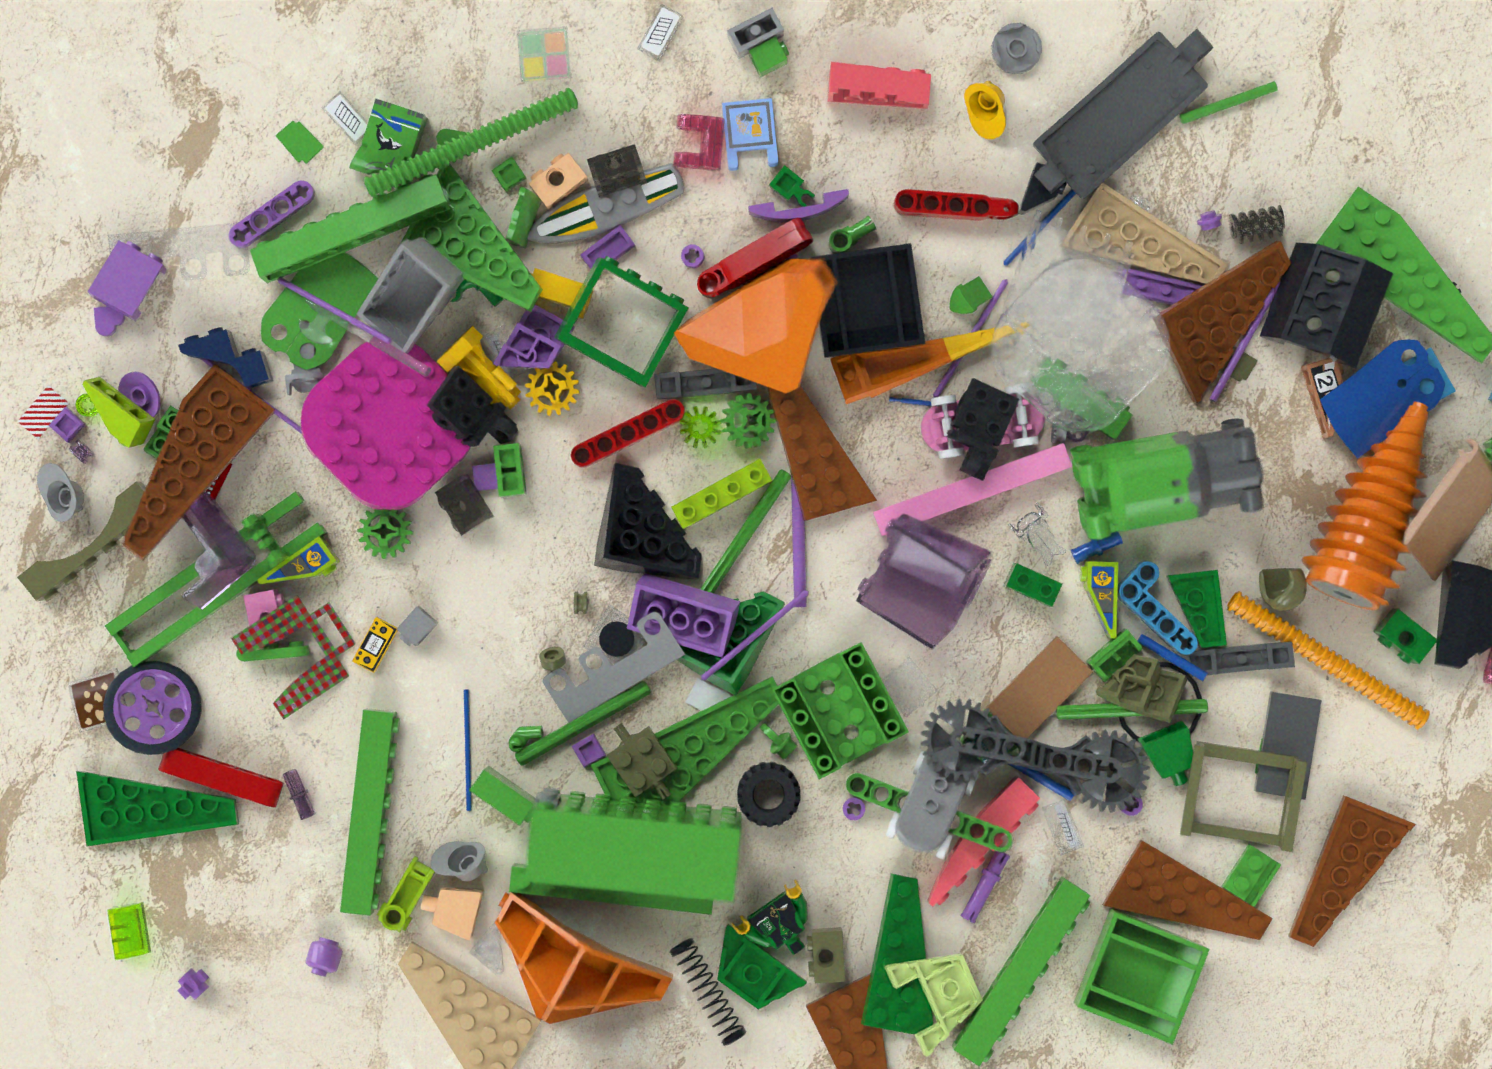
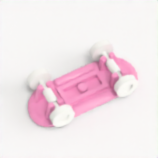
M1030 383L1005 387V393L1018 398L1019 402L1000 445L1013 443L1014 448L1039 444L1037 435L1043 428L1045 412L1038 398L1027 393L1031 391ZM956 395L931 398L932 408L924 415L921 423L923 440L930 448L939 452L940 459L965 455L964 451L969 449L968 446L947 437L948 430H956V428L950 426L951 422L954 421L956 408L960 401H956Z

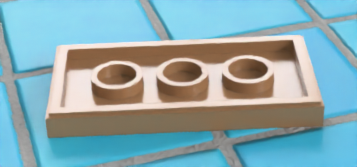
M1056 636L985 708H989V712L993 716L997 715L1002 725L1011 734L1028 738L1093 671Z

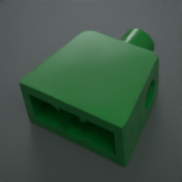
M1182 720L1138 738L1139 744L1162 779L1171 776L1175 786L1188 782L1185 770L1191 768L1193 748L1189 729Z

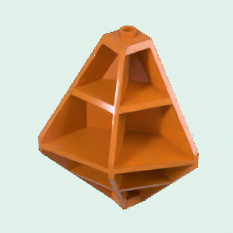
M788 259L694 315L682 324L674 334L689 359L787 393L800 386L821 315L836 281L824 260Z
M505 892L498 905L502 907V910L495 924L512 950L536 1017L549 1024L637 1003L661 1001L673 979V974L661 968L612 951L564 925L521 893L511 892L508 894Z

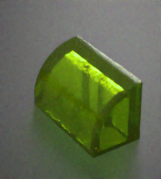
M143 902L114 906L107 910L115 960L131 958L151 952Z

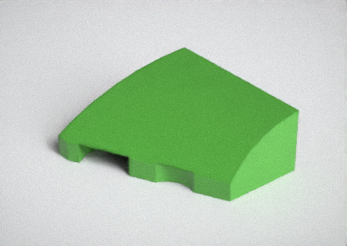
M520 187L519 198L513 210L506 240L510 244L526 249L528 235L535 222L541 200L527 188Z

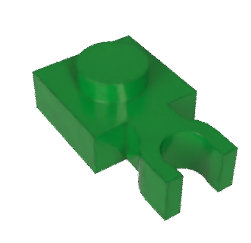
M785 165L769 184L771 189L788 202L794 196L801 207L807 206L802 202V196L808 195L812 199L815 197L811 191L801 188L804 180Z

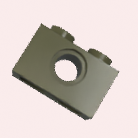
M842 928L811 929V936H807V951H812L813 961L808 962L809 977H814L815 984L845 982ZM824 949H828L833 953L832 958L826 962L821 961L818 957L819 953Z

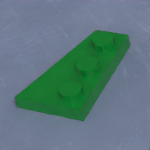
M1218 570L1166 575L1190 628L1197 638L1199 647L1227 645Z

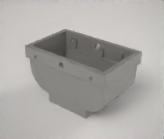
M418 238L413 241L407 239L399 245L360 307L357 315L370 327L390 337L392 340L390 344L401 354L405 355L411 351L417 340L428 329L436 316L442 313L463 281V272L424 238Z

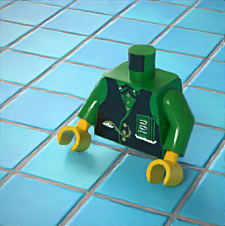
M794 880L796 885L793 888H787L785 884L784 892L749 915L747 920L743 915H740L739 917L743 922L738 926L732 923L736 932L744 935L751 942L765 948L773 947L778 949L785 944L792 955L801 951L805 945L798 937V934L805 930L804 924L808 920L807 901L802 894L798 881Z

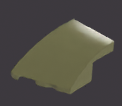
M1134 654L1122 668H1119L1112 674V679L1102 688L1099 686L1096 690L1098 696L1120 707L1153 719L1171 723L1187 678L1183 674L1162 670L1158 659Z

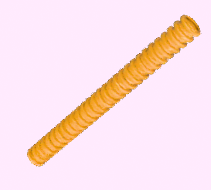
M1238 591L1227 604L1228 611L1233 610L1234 615H1241L1240 618L1242 620L1247 619V623H1253L1255 628L1260 627L1261 632L1266 631L1269 637L1274 636L1276 641L1292 642L1295 653H1301L1300 656L1303 658L1307 657L1309 662L1314 661L1315 666L1320 665V669H1326L1330 675L1334 674V678H1341L1340 681L1342 683L1347 682V686H1353L1355 691L1358 692L1360 690L1361 695H1367L1369 700L1374 699L1375 704L1380 703L1381 707L1387 708L1388 712H1394V716H1401L1402 721L1407 720V724L1414 725V728L1417 730L1422 728L1430 716L1429 710H1423L1421 705L1416 706L1415 701L1410 702V699L1403 697L1401 692L1396 693V689H1389L1388 684L1383 685V681L1376 680V677L1373 675L1369 676V672H1363L1361 667L1356 668L1355 663L1350 664L1346 658L1343 660L1342 655H1336L1334 650L1329 651L1328 646L1323 647L1321 642H1315V638H1309V634H1302L1301 629L1296 630V626H1290L1288 621L1283 622L1282 617H1275L1276 614L1274 612L1269 613V609H1263L1261 604L1256 605L1255 600H1248L1249 597L1247 595L1242 596V592Z

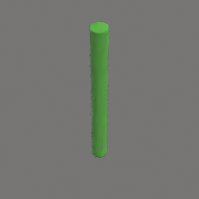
M1273 81L1179 115L1182 124L1275 92L1278 90L1276 82Z

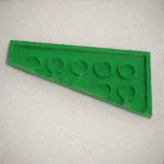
M76 771L87 847L239 824L236 799Z
M891 873L861 1024L915 1035L933 1025L932 1009L919 979L916 978L896 989L893 987L884 966L926 959L918 880Z

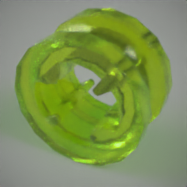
M82 394L75 403L77 412L87 417L97 415L98 411L95 406L93 409L89 408L90 412H87V409L82 407L83 402L87 403L86 399L90 398L88 394Z

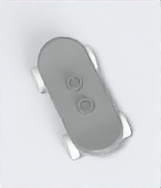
M945 744L933 748V752L935 753L937 751L948 748L949 745ZM922 750L913 774L916 775L900 814L894 813L886 836L893 839L895 834H897L899 840L905 846L919 852H930L939 848L936 857L944 859L953 835L948 834L963 796L970 797L976 780L972 778L971 774L967 782L963 781L962 775L959 776L956 782L953 781V774L943 778L944 770L941 769L935 773L937 764L928 765L927 763L932 757L930 755L923 756L925 751ZM958 754L955 771H959L961 754Z

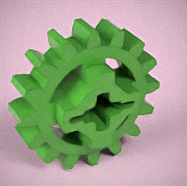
M751 393L745 394L744 397L737 395L735 396V401L730 400L727 402L730 409L722 410L726 418L721 419L720 422L726 423L727 426L722 432H729L730 435L727 440L733 441L736 439L735 446L737 447L743 444L745 449L752 448V445L759 447L761 446V441L769 440L766 435L767 433H774V429L770 427V424L776 422L775 419L770 418L773 409L767 410L766 407L769 402H760V395L754 396L753 399ZM749 404L754 407L748 410L746 407H743L742 405ZM748 432L750 435H754V437L748 438L742 435Z
M374 509V513L366 511L367 520H359L364 524V527L357 529V532L363 533V537L359 539V542L367 543L364 550L373 549V557H376L380 552L382 559H386L388 553L393 558L397 557L396 550L405 552L403 544H411V541L407 539V535L413 534V531L407 529V526H410L412 521L404 520L407 513L402 512L398 514V510L394 509L391 511L390 509ZM381 515L380 521L375 526H370L372 521ZM391 516L399 521L401 528L396 527L392 523ZM386 525L388 529L396 531V533L387 534L386 539H384V535L375 532V530L384 529ZM369 535L376 537L379 541V547L372 542ZM396 537H401L398 543L390 548L391 541Z

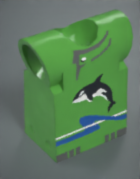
M375 99L362 145L353 157L349 168L370 175L379 173V170L384 172L388 166L393 168V164L397 163L399 165L402 160L406 162L409 157L415 158L428 118L422 113Z

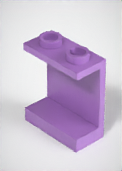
M118 240L87 292L97 301L137 321L141 314L138 310L140 304L160 272L165 274L167 270L162 264L163 260L152 253L147 256L140 252L141 248L130 241H127L125 244Z

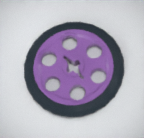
M144 661L135 667L131 665L123 670L111 682L103 703L104 719L114 739L123 747L140 754H164L183 745L193 735L199 724L202 712L201 697L196 684L182 669L166 662ZM145 677H151L156 682L155 686L150 690H145L140 685L141 680ZM176 685L179 687V695L175 698L168 697L165 694L167 686ZM131 693L135 696L136 701L132 706H124L120 700L124 694ZM146 700L151 704H159L157 706L159 715L153 711L147 712L148 705ZM174 709L182 710L185 714L184 719L180 722L172 721L170 719L171 711ZM129 718H137L140 721V727L135 731L128 730L125 726L126 721ZM159 725L164 728L165 734L162 738L155 739L150 735V730L153 726Z

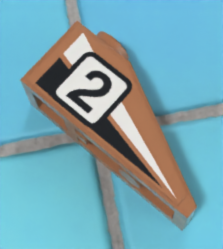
M1330 357L1301 366L1323 439L1333 436L1334 428L1320 399L1343 382L1341 375L1344 374L1342 364L1332 361Z

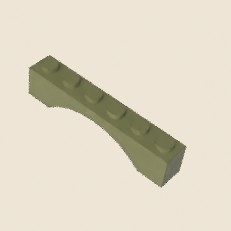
M142 482L133 483L116 497L114 509L107 525L89 546L64 559L37 561L17 577L36 601L46 600L47 602L59 593L57 591L58 588L63 584L67 586L79 577L77 575L79 571L83 568L86 570L91 568L98 562L97 557L103 552L107 554L118 546L116 542L123 536L125 537L140 504L143 492L146 489Z

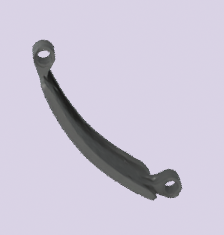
M1198 29L1193 31L1177 48L1161 32H1156L1033 143V147L1047 161L1034 176L1051 194L1066 182L1081 199L1086 198L1208 87L1207 82L1193 67L1214 48Z

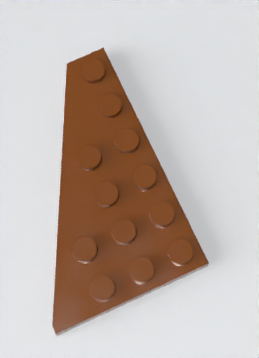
M1281 241L1273 242L1152 317L1193 402L1198 403L1203 399L1201 396L1210 382H1214L1218 371L1224 367L1233 353V347L1241 335H1245L1249 324L1254 321L1265 303L1263 301L1271 289H1275L1281 275L1290 266L1291 262Z

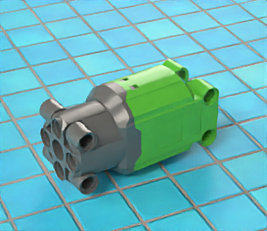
M1234 418L1222 421V430L1197 435H1193L1188 431H1179L1097 447L1081 445L1071 448L1070 455L1074 477L1084 489V497L1077 500L1082 528L1085 530L1088 538L1103 539L1109 537L1112 532L1202 518L1207 516L1212 508L1240 504L1242 512L1262 510L1264 508L1261 489L1263 469L1260 458L1257 455L1255 433L1252 432L1251 427H1244L1243 419Z

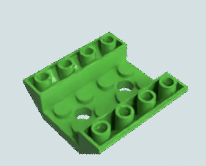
M862 642L831 656L771 689L819 780L839 770L844 764L909 732ZM825 680H831L835 685V690L829 695L822 693L820 690V685ZM855 725L858 728L857 737L854 739L846 738L844 735L846 726Z

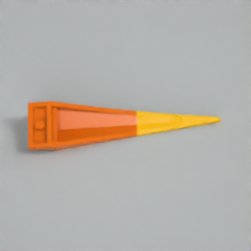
M1031 320L967 334L928 340L922 345L836 356L830 358L847 405L869 396L873 398L1029 327Z

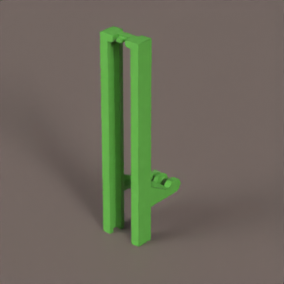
M295 491L263 515L252 514L241 522L244 525L243 529L105 625L108 632L115 638L127 655V659L133 667L153 657L258 583L257 580L318 536L323 537L327 534L325 528L317 522L281 548L267 527L305 501L299 492ZM253 538L255 542L262 539L257 544L260 550L268 547L271 552L265 560L137 650L129 648L128 642L122 638L124 636L122 629Z

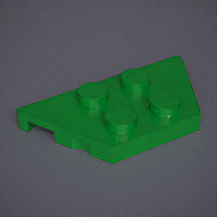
M727 924L717 977L719 982L758 1010L770 1002L784 997L787 993L805 986L807 981L756 943L751 942L744 935L738 934L731 925Z

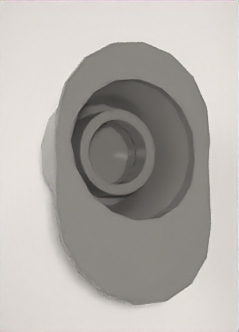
M53 463L43 465L37 475L39 491L51 516L59 522L68 521L74 513L83 510V490L79 484L70 481L66 472L59 465Z
M448 842L441 845L431 857L430 864L435 873L443 876H455L462 881H472L479 877L480 874H486L488 871L484 857L485 848L480 842Z

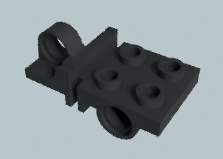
M460 366L452 368L427 404L434 412L432 414L434 422L443 429L453 430L456 433L455 437L457 439H463L461 442L463 445L470 447L479 446L487 433L500 444L510 442L518 431L517 424L504 412L506 407L501 402L491 404L493 399Z
M975 378L971 379L967 390L963 393L956 408L954 421L950 424L956 430H948L947 437L969 447L960 471L984 481L992 461L999 452V449L992 447V445L1000 446L1019 399Z

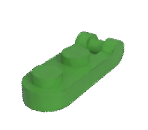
M304 641L288 642L289 647L279 648L278 643L266 644L262 650H254L242 655L237 650L236 656L240 661L245 662L309 656L310 652L309 645L304 646ZM245 646L241 648L242 652L244 653L247 651V648Z

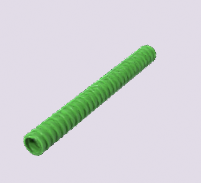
M566 88L565 92L559 91L558 95L552 94L551 98L545 97L544 101L538 100L536 105L532 103L529 108L525 106L522 111L518 109L515 114L509 113L508 117L502 116L501 120L495 119L494 123L488 122L486 127L482 125L479 130L475 128L472 133L466 132L465 136L459 135L458 139L452 138L451 142L445 141L443 146L438 144L436 149L432 147L429 149V152L423 151L422 155L416 154L413 159L409 157L406 162L402 160L399 165L395 163L393 168L388 166L384 172L379 170L377 175L373 173L370 178L366 176L364 177L365 186L370 196L376 198V194L383 195L385 190L389 192L392 187L398 188L399 184L405 185L406 181L412 182L415 177L419 179L422 174L426 176L428 171L435 172V168L441 169L442 165L448 166L451 161L455 163L458 158L462 160L464 155L469 157L471 152L478 153V149L484 150L485 146L491 147L494 142L498 144L501 139L505 141L507 136L512 138L514 133L521 134V130L527 131L528 127L534 128L535 124L541 125L542 121L548 122L550 117L555 119L557 114L561 116L564 114V111L570 112L571 108L577 109V98L572 89Z

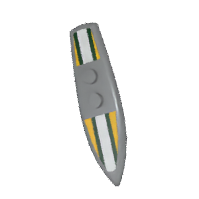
M670 163L615 178L574 193L555 204L534 222L528 235V241L540 243L573 242L612 230L684 193L682 176L676 166Z

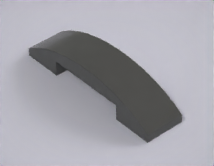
M720 369L654 374L657 399L707 396L757 389L756 382Z
M1292 642L1197 650L1190 654L1191 663L1206 671L1207 675L1295 667Z

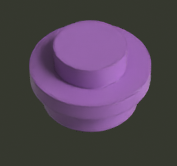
M1215 210L1201 214V219L1197 220V224L1201 225L1202 231L1222 225L1220 221L1222 215L1216 214Z

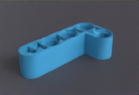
M1149 561L1138 563L1118 584L1117 597L1175 652L1185 655L1192 654L1198 646L1195 635L1147 591L1157 581L1160 573L1159 568L1156 564ZM1144 566H1148L1152 570V576L1148 580H1144L1140 575V571ZM1127 584H1131L1135 589L1133 597L1129 599L1123 594V588ZM1147 601L1153 605V612L1148 616L1144 615L1141 609L1143 603ZM1164 619L1170 620L1172 624L1171 630L1167 633L1162 632L1160 629V623ZM1177 634L1180 638H1188L1187 644L1189 647L1180 648L1182 645L1181 641L1173 636Z

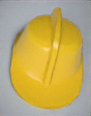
M991 81L969 85L965 90L964 100L973 129L985 139L1000 137L1006 127V117L1003 109L1005 103L1004 93L998 86L992 84Z

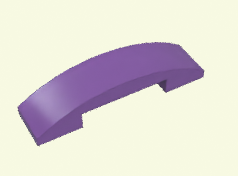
M845 189L823 193V204L776 212L774 202L748 206L749 215L772 222H789L795 218L808 220L821 216L842 204L848 198L849 191Z

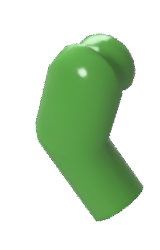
M521 726L517 728L509 739L510 750L519 752L529 739L543 738V727Z

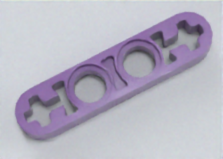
M304 180L295 182L235 224L229 231L230 242L238 248L250 246L308 205L315 196L313 187ZM299 187L303 189L308 188L309 190L306 192L308 196L306 198L299 196L295 199L298 203L296 206L287 197L288 194H291L293 198L299 194ZM285 200L288 202L289 209L286 213L279 214L276 212L275 206L278 201ZM257 216H267L268 224L265 228H257L255 226ZM247 223L257 232L255 235L251 231L245 234L246 240L244 242L240 240L235 241L237 231L240 230L243 233L249 229L246 226Z

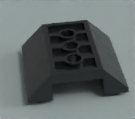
M1296 242L1289 259L1291 264L1283 274L1260 337L1283 345L1285 342L1330 356L1332 361L1356 369L1393 273L1367 259L1320 244ZM1336 270L1340 273L1339 280L1333 283L1326 280L1327 273ZM1317 317L1321 319V327L1317 330L1309 329L1307 323L1311 318Z

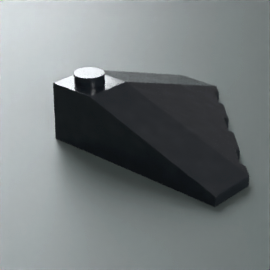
M615 463L597 540L594 566L622 572L647 573L650 575L698 580L702 556L696 547L692 549L683 537L686 535V532L676 518L671 520L662 508L665 506V503L655 489L650 492L642 480L645 475L640 468Z
M1452 560L1442 571L1435 665L1461 669L1469 663L1468 659L1475 654L1481 655L1492 647V570L1479 565Z

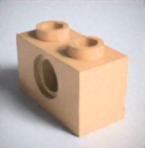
M569 153L556 156L550 162L552 166L545 171L540 169L530 178L532 181L528 183L548 210L588 181L586 174ZM555 174H561L564 177L563 183L559 186H554L550 183L551 177Z

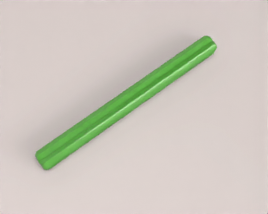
M781 469L775 476L700 590L710 593L716 591L791 479V475Z
M645 681L636 684L523 748L521 751L516 752V760L521 766H524L651 693L649 686Z
M1206 699L1179 700L1174 714L1208 712V702ZM1114 703L1058 706L1056 709L1057 719L1059 720L1144 716Z

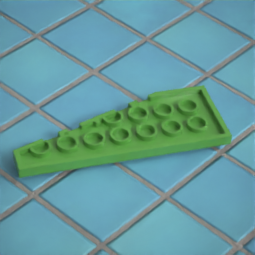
M1357 187L1316 244L1367 259L1392 272L1393 276L1384 298L1482 364L1492 351L1491 332L1402 216L1360 187Z
M773 676L737 693L736 696L732 695L654 733L678 767L663 780L664 785L671 793L668 797L662 800L655 788L647 789L635 797L608 757L591 764L604 794L611 795V800H621L622 796L635 797L636 802L646 803V799L661 800V804L671 806L672 801H680L779 704L771 690L777 686Z

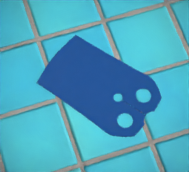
M1405 339L1394 341L1351 377L1320 399L1336 433L1357 459L1368 452L1373 444L1381 443L1387 438L1386 433L1396 427L1399 419L1403 417L1408 407L1413 405L1414 402H1420L1428 406V412L1438 404L1444 391L1445 382L1438 368H1433L1429 364L1428 353L1418 340ZM1409 349L1413 350L1417 356L1416 362L1411 366L1405 365L1401 359L1402 353ZM1425 378L1432 379L1435 384V388L1430 394L1422 393L1419 388L1420 382ZM1400 379L1406 381L1404 388L1398 387L1397 383Z

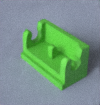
M1123 628L1116 634V638L1108 641L1086 663L1105 683L1134 654L1142 651L1143 647L1128 629Z

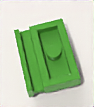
M1248 844L1222 887L1255 907L1281 864Z

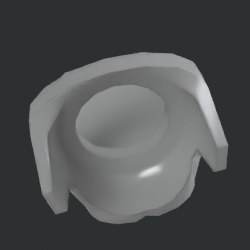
M310 343L303 344L300 348V355L305 359L313 358L315 356V346ZM293 364L294 369L291 370V374L285 376L287 395L290 396L292 394V386L298 392H310L324 378L320 368L317 366L304 370Z

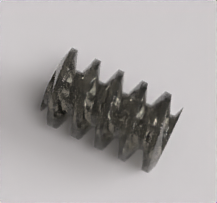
M1278 205L1277 210L1274 206H1270L1267 211L1264 208H1260L1257 213L1254 210H1250L1247 215L1244 212L1238 213L1237 217L1235 214H1230L1229 229L1232 238H1237L1241 245L1244 243L1245 236L1252 243L1255 234H1257L1260 241L1263 240L1264 233L1266 232L1270 239L1273 238L1274 231H1277L1278 235L1282 237L1285 229V219L1281 205Z

